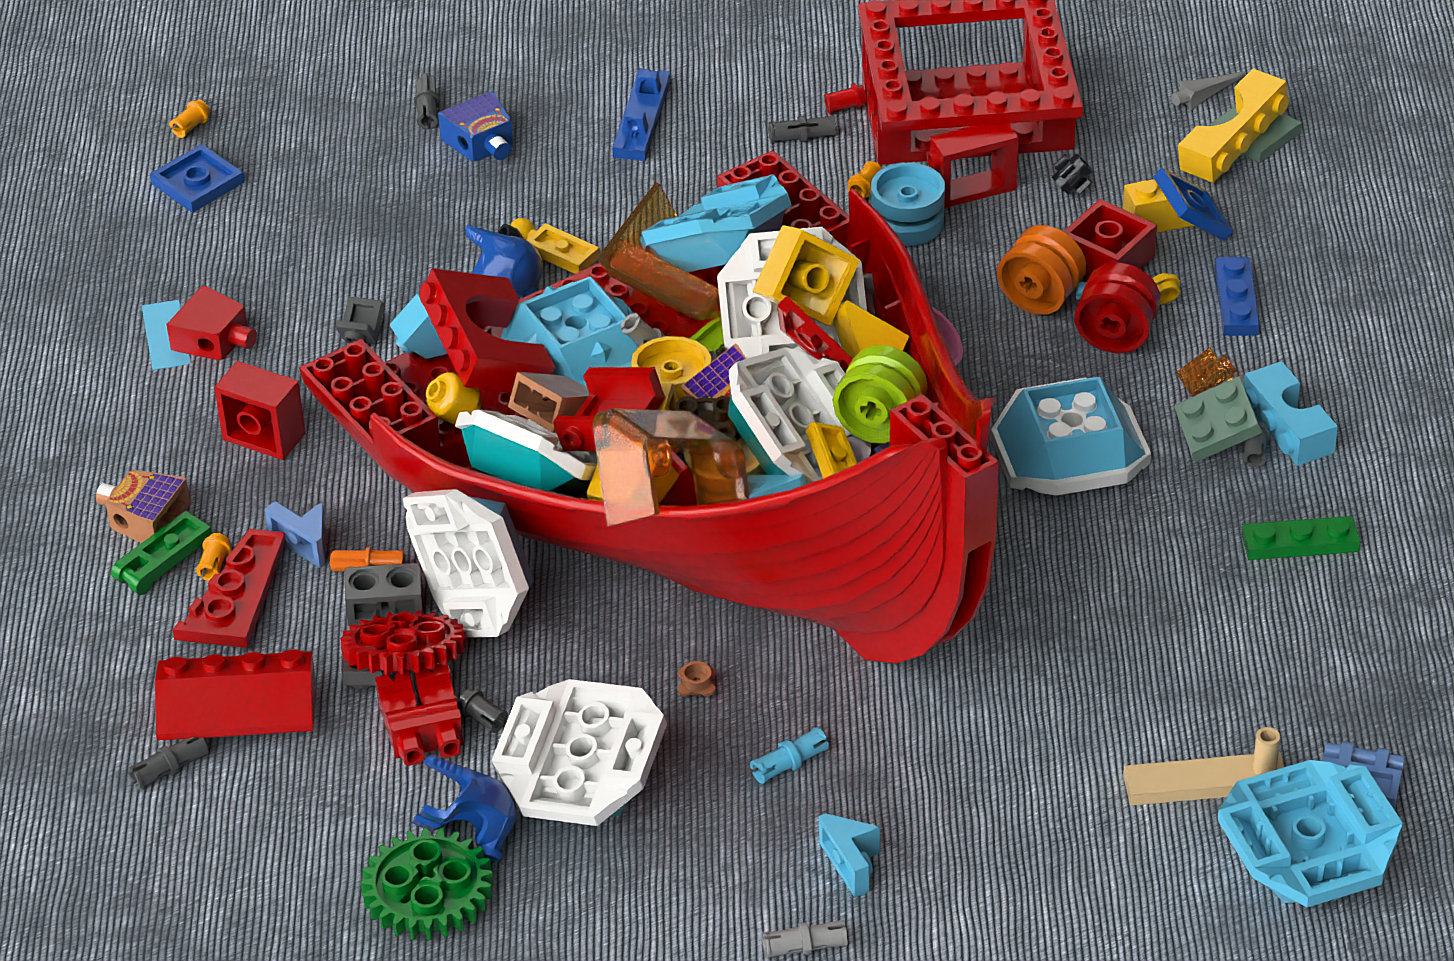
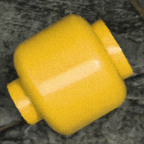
M446 372L439 375L428 385L426 390L428 408L437 418L450 424H456L460 412L467 411L472 413L473 410H480L482 399L479 389L464 387L458 374Z

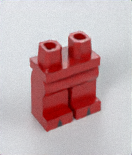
M437 664L434 670L424 667L420 668V673L414 672L419 706H417L409 670L404 675H400L397 672L375 677L378 705L393 747L395 759L402 758L406 766L421 764L425 759V752L439 750L440 756L445 758L459 756L461 753V745H464L461 716L454 695L448 665Z

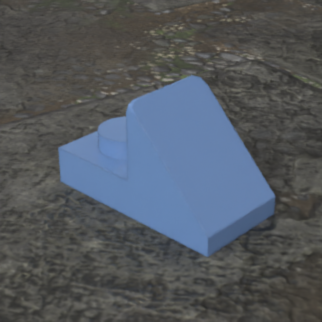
M276 501L265 508L268 531L285 532L286 547L319 568L325 565L326 523L322 503L316 505L302 517L294 510L287 509Z

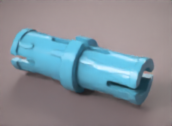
M815 727L812 731L793 741L784 740L780 742L777 749L750 762L751 769L758 768L757 771L752 772L759 783L764 784L767 780L788 769H792V771L797 770L801 767L803 761L829 749L827 741L820 742L827 739V737L820 728Z

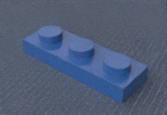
M1250 257L1215 258L1214 270L1223 336L1258 335L1259 320Z

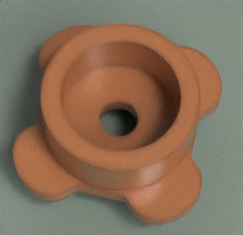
M692 661L685 664L678 670V677L681 679V684L677 687L678 693L684 697L690 695L708 697L713 695L716 689L715 685L712 684V679L715 678L716 671L701 661Z

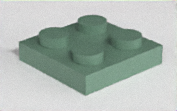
M1240 376L1173 405L1195 462L1263 433Z

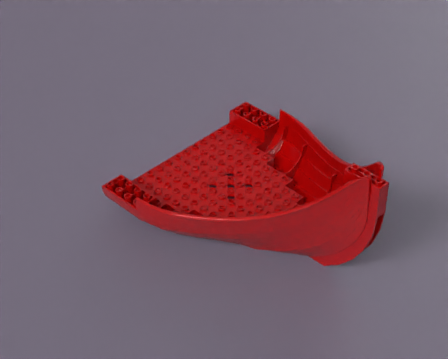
M774 150L717 175V188L774 174L779 184L787 191L792 204L791 207L785 210L781 228L782 225L797 229L823 227L835 240L860 259L863 273H872L875 316L909 335L903 351L919 363L927 379L928 391L926 396L921 394L890 410V446L876 453L874 449L883 443H871L870 457L821 480L787 491L745 500L700 505L627 504L589 499L587 492L580 497H573L513 483L471 467L461 429L455 427L454 424L437 418L427 406L426 390L428 385L439 375L446 372L457 374L448 354L426 359L415 352L411 355L405 352L384 362L362 339H359L299 367L304 384L320 404L387 475L411 491L424 492L457 489L470 497L506 503L514 528L519 536L629 564L664 576L698 593L751 607H758L786 616H796L833 628L865 660L900 663L924 655L933 646L952 640L976 617L990 584L996 542L999 461L987 451L991 407L996 402L991 397L979 400L961 378L950 355L915 264L907 248L884 217L854 188L849 191L848 215ZM638 244L550 286L558 288L591 276L611 296L622 299L634 313L638 314L651 328H657L663 332L665 337L675 336L690 339L711 320L721 317L717 276L725 265L675 275L650 251L644 252L642 245ZM545 288L520 299L518 303L543 294ZM476 324L485 332L501 338L504 328ZM479 389L482 399L480 410L497 411L504 415H516L526 418L508 407L512 392Z

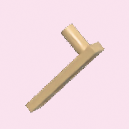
M1271 727L1259 729L1256 733L1254 754L1125 765L1123 778L1130 806L1228 797L1237 781L1284 768L1281 753L1279 752L1280 733Z

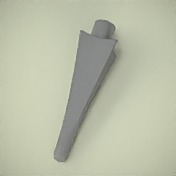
M1240 71L1212 78L1179 81L1180 91L1173 93L1171 100L1176 106L1185 103L1192 110L1215 93L1241 80L1244 77V73Z

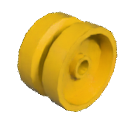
M666 336L652 339L640 345L632 354L631 367H655L660 384L673 383L679 399L686 397L681 386L710 364L712 360L708 349L698 341L685 337Z

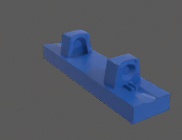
M639 68L612 147L613 158L646 160L671 83V71H653Z

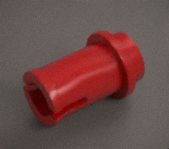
M853 83L851 88L825 93L824 103L827 112L832 114L833 112L855 106L857 109H860L863 104H867V97L863 85L857 86Z

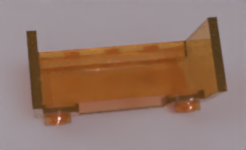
M655 182L602 251L600 256L601 264L610 277L694 320L721 317L717 287L655 257L650 251H643L639 240L640 236H642V231L661 220L677 216L662 186Z
M613 408L596 414L593 420V433L607 526H616L660 515L654 477L664 476L670 471L673 458L672 452H690L697 505L749 499L744 451L735 441L689 411Z

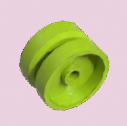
M877 345L863 349L852 359L846 374L841 378L835 389L832 399L835 415L842 426L857 438L870 443L890 442V410L921 394L926 396L928 391L926 375L919 363L904 351L891 346Z

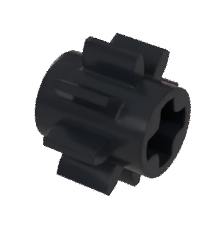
M1077 153L1071 159L1064 154L1053 165L1057 172L1052 176V179L1068 195L1074 190L1081 194L1092 183L1088 176L1093 170Z

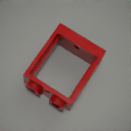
M1009 123L971 126L930 137V151L927 152V162L929 167L940 173L945 181L944 208L1017 189L1018 136ZM992 151L991 170L951 180V161Z

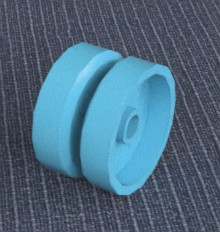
M904 162L889 165L878 171L871 181V205L884 217L905 246H915L928 243L938 237L944 228L945 181L940 173L926 165Z

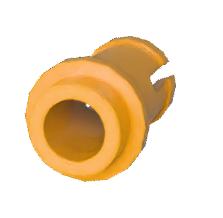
M202 100L190 101L187 104V109L169 122L170 128L178 125L172 129V132L179 138H184L198 124H204L208 121L210 109Z
M873 161L865 163L861 171L851 176L848 180V192L854 188L864 199L871 195V181L876 173L882 170V167Z
M213 533L203 541L202 547L204 552L196 567V573L198 576H201L204 568H206L202 577L206 581H210L215 573H220L224 559L232 551L229 538L220 533Z

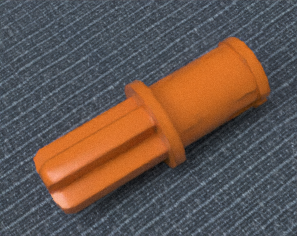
M366 547V551L334 550L330 555V567L334 572H345V568L405 564V551L372 550L371 547Z

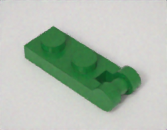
M184 511L120 558L113 565L111 576L121 583H129V588L132 591L143 595L149 591L153 581L203 545V541L212 534L211 526L189 512Z

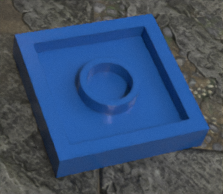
M203 144L198 145L150 173L152 185L192 213L244 183V176L241 170Z
M1163 167L1153 176L1179 218L1223 241L1233 232L1232 228L1206 190Z

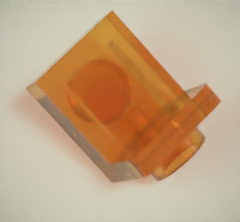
M1209 347L1175 373L1193 397L1220 385L1225 380L1227 382L1233 379L1232 375L1237 370L1225 354L1218 358Z

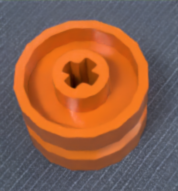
M1034 225L1024 230L997 266V280L1002 292L1013 304L1024 311L1036 315H1049L1059 310L1086 274V260L1082 249L1073 238L1062 230L1048 225Z

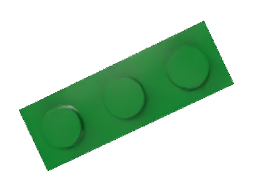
M1353 516L1242 524L1241 535L1248 560L1359 552L1360 539Z

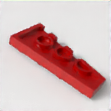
M786 296L777 305L780 330L808 355L818 360L826 358L837 361L846 374L852 358L795 302Z
M248 529L226 558V566L221 573L213 575L208 582L209 588L202 598L194 600L189 607V615L186 619L178 621L172 629L174 640L248 648L286 545L285 532Z

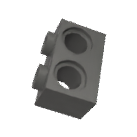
M420 563L345 568V603L348 626L360 625L359 620L361 619L372 621L373 615L386 617L387 612L393 614L401 613L402 611L415 613L420 610L422 615H424Z

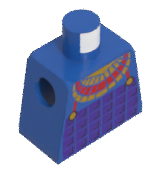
M492 91L438 113L440 139L469 160L479 161L491 155L497 160H503L510 154L511 146L513 145L512 123Z

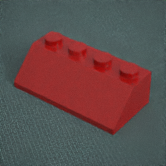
M291 649L282 653L270 654L249 652L237 656L212 654L204 658L185 659L183 657H171L166 660H158L155 676L157 741L188 739L191 737L209 738L313 731L317 689L312 651L301 652L300 650Z

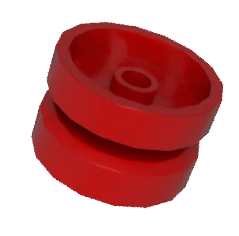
M1123 263L1104 264L1093 270L1086 281L1082 296L1074 313L1075 326L1079 334L1090 345L1102 351L1116 354L1132 352L1141 347L1149 336L1153 320L1160 307V291L1156 282L1146 272L1133 265Z

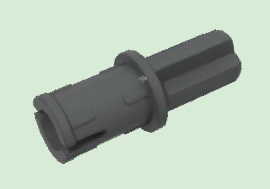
M422 73L421 78L417 79V94L414 97V105L418 113V126L423 129H429V119H431V128L438 124L437 107L439 106L440 98L436 93V78L433 75L428 76L427 73Z

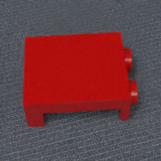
M589 367L583 375L589 396L575 416H556L553 421L563 451L629 452L665 399L655 367Z

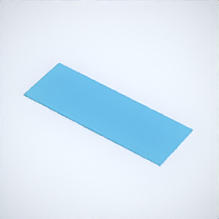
M179 300L142 305L153 370L191 364L189 354L176 352L170 348L166 324L181 309Z

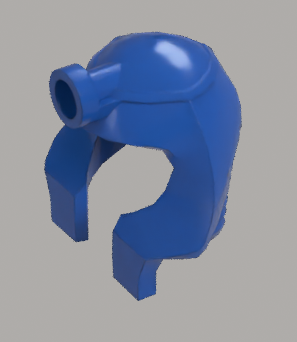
M472 225L466 226V237L483 250L472 273L508 278L517 296H520L521 299L538 291L537 284L541 277L543 261L539 251L533 244L520 237L507 236Z
M435 755L428 756L424 762L425 765L456 781L461 786V791L446 810L436 809L425 804L420 814L417 813L412 824L422 828L427 827L429 831L434 832L450 821H469L476 828V845L483 848L484 858H489L492 862L501 863L504 854L500 851L505 838L512 831L517 816V806L509 790L502 782L493 777L461 765H456L455 763H450L448 760L438 758Z

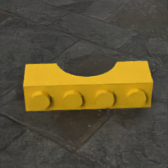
M1253 68L1234 87L1236 112L1238 115L1220 125L1196 126L1178 144L1180 170L1214 183L1223 172L1225 173L1229 170L1232 163L1242 153L1249 149L1251 143L1260 134L1266 132L1269 125L1278 115L1285 112L1289 103L1286 81Z

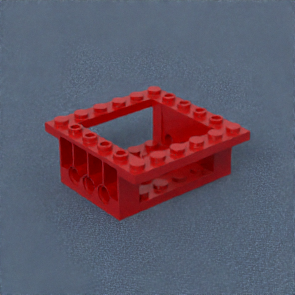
M872 0L870 2L858 3V15L862 30V85L867 97L866 108L876 159L879 165L927 161L931 136L979 125L1009 123L1018 136V154L1074 150L1076 118H1082L1083 105L1055 0ZM1021 18L1024 20L1022 62H1005L991 65L975 64L965 67H940L938 69H910L905 71L896 28ZM992 151L965 158L992 156Z

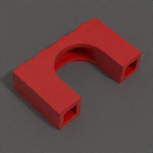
M431 269L426 282L420 288V301L423 303L431 323L464 387L512 392L517 372L552 375L555 366L543 344L501 339L485 332L476 325L507 328L519 302V298L508 278Z

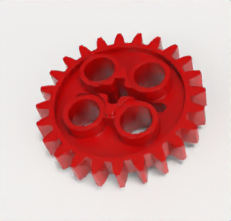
M420 610L415 613L402 611L401 613L393 614L387 612L386 617L373 615L372 621L361 619L359 620L360 625H350V630L343 631V636L340 637L343 661H348L349 666L357 665V670L359 671L369 668L370 673L384 670V675H388L392 671L404 675L407 670L420 673V668L424 667L434 670L435 664L448 665V660H457L458 654H463L464 648H466L465 630H463V624H458V619H449L448 615L436 617V612L422 615Z

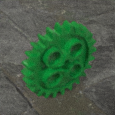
M426 827L423 828L419 837H415L410 830L406 833L407 840L401 841L395 836L391 837L393 846L391 848L379 845V856H369L370 867L363 868L362 870L364 880L361 881L364 907L365 909H370L372 920L380 919L381 929L385 930L393 925L394 933L397 937L405 930H409L411 940H415L419 932H425L427 940H432L434 931H440L446 938L449 935V927L453 926L462 932L464 930V919L475 923L477 921L476 911L485 912L487 910L486 900L492 899L493 873L491 871L490 859L484 858L482 847L474 849L472 838H468L460 843L459 832L456 831L447 838L444 835V828H440L435 836H430Z

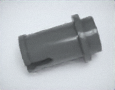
M1262 421L1258 422L1263 433L1244 442L1242 459L1250 467H1259L1266 462V443L1269 441L1271 433L1267 425Z
M467 689L462 693L457 703L462 716L465 718L472 717L493 733L498 732L506 723L499 717L503 719L508 718L507 711L500 709L485 699L483 692L478 689Z

